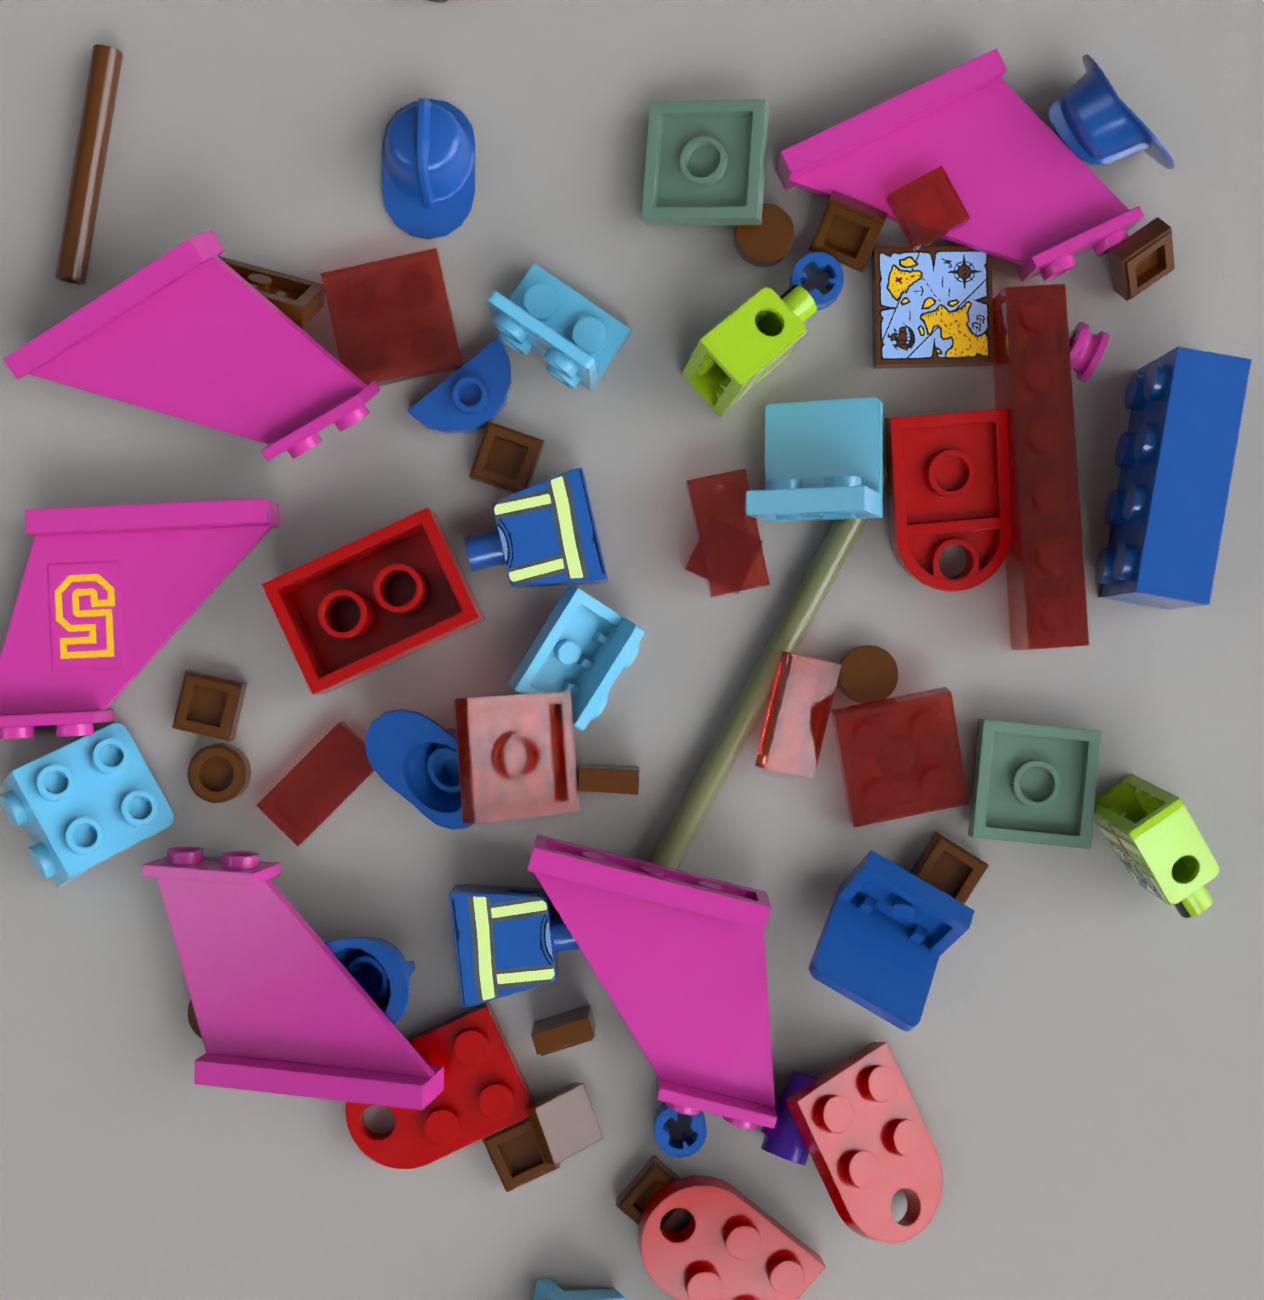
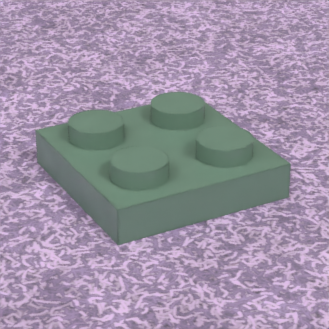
M766 99L649 103L641 220L647 226L762 225L770 107Z
M979 719L968 835L973 838L1091 849L1102 731Z

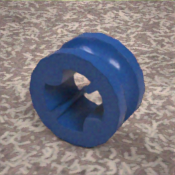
M812 252L803 256L796 263L789 279V288L793 284L803 287L802 284L805 283L808 277L807 274L803 273L805 270L811 269L816 275L825 271L830 276L825 289L830 291L824 295L817 288L808 292L814 299L817 310H822L829 307L838 298L844 285V271L841 264L832 255L824 252Z
M663 1102L657 1109L653 1121L655 1141L660 1149L669 1156L677 1158L689 1157L698 1152L705 1143L707 1135L703 1111L700 1110L696 1115H688L690 1128L694 1133L688 1138L685 1133H682V1140H675L670 1138V1126L665 1122L671 1116H673L675 1121H678L677 1114L683 1113L672 1110Z

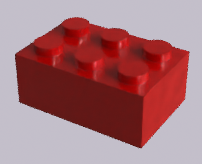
M428 507L261 584L312 695L327 694L485 620L437 514Z

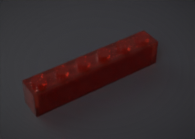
M1065 284L1005 287L993 299V379L995 409L1008 410L1011 545L1005 562L1011 650L1089 646Z

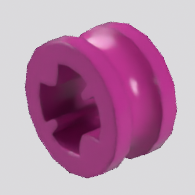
M1082 321L1078 323L1062 350L1057 363V371L1066 373L1068 370H1074L1077 373V380L1086 382L1093 374L1104 354L1109 341V334L1102 330L1098 334H1092L1089 332L1088 324Z

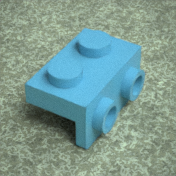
M569 584L507 684L517 692L560 716L573 727L583 731L590 720L597 718L605 708L608 701V691L620 672L628 668L635 660L640 648L639 642L645 630L579 588Z

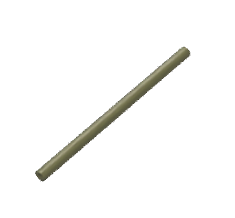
M883 465L884 490L888 483L887 467ZM868 519L834 520L648 862L674 869L679 867Z

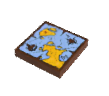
M966 246L882 247L873 249L871 252L874 369L991 366L994 363L992 255Z

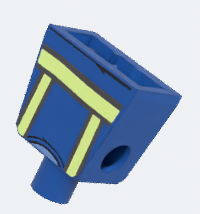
M582 467L572 469L494 502L492 505L498 529L465 537L467 555L472 571L506 564L509 581L514 588L608 582Z
M459 884L455 885L449 893L462 1007L477 1005L551 983L557 980L558 975L557 952L580 949L560 915H552L551 900L543 888Z

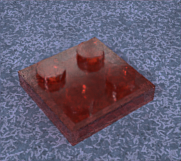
M437 248L321 273L340 362L365 384L374 380L378 386L459 369L464 365Z
M947 687L831 710L849 818L854 828L969 805L952 692Z
M571 691L455 699L463 823L477 824L579 811Z

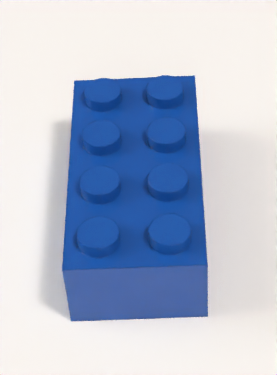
M1176 347L1138 369L1137 374L1134 373L1131 376L1125 393V408L1131 409L1128 431L1121 434L1115 451V465L1121 467L1118 489L1111 492L1105 509V523L1111 525L1108 547L1100 551L1095 568V580L1097 583H1101L1099 598L1162 609L1210 605L1252 359Z

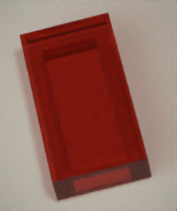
M740 469L687 480L686 486L710 598L769 586L770 582L756 518L746 515V491H750L746 470Z
M782 651L755 766L769 771L814 779L841 664Z
M343 721L339 722L256 806L299 847L375 772L366 755L365 742Z

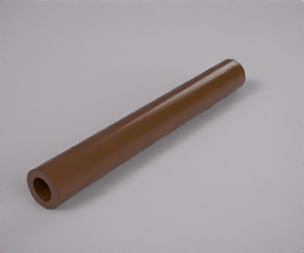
M100 44L93 45L55 272L56 279L78 285H85L123 59V53L120 50Z

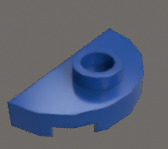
M497 337L407 410V412L427 429L447 434L472 433L486 426L488 421L492 422L505 407L512 383L511 362L500 339Z

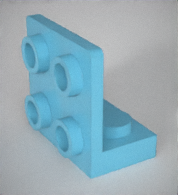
M535 263L509 299L493 290L486 300L494 319L492 324L499 330L497 337L523 356H526L530 349L548 364L545 370L559 382L573 390L580 383L592 391L631 335L630 328Z
M877 397L768 404L765 407V490L746 491V515L766 522L883 518L882 401Z

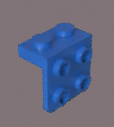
M871 850L839 885L810 961L809 972L817 981L903 1031H911L921 1020L939 957L970 928L974 910Z

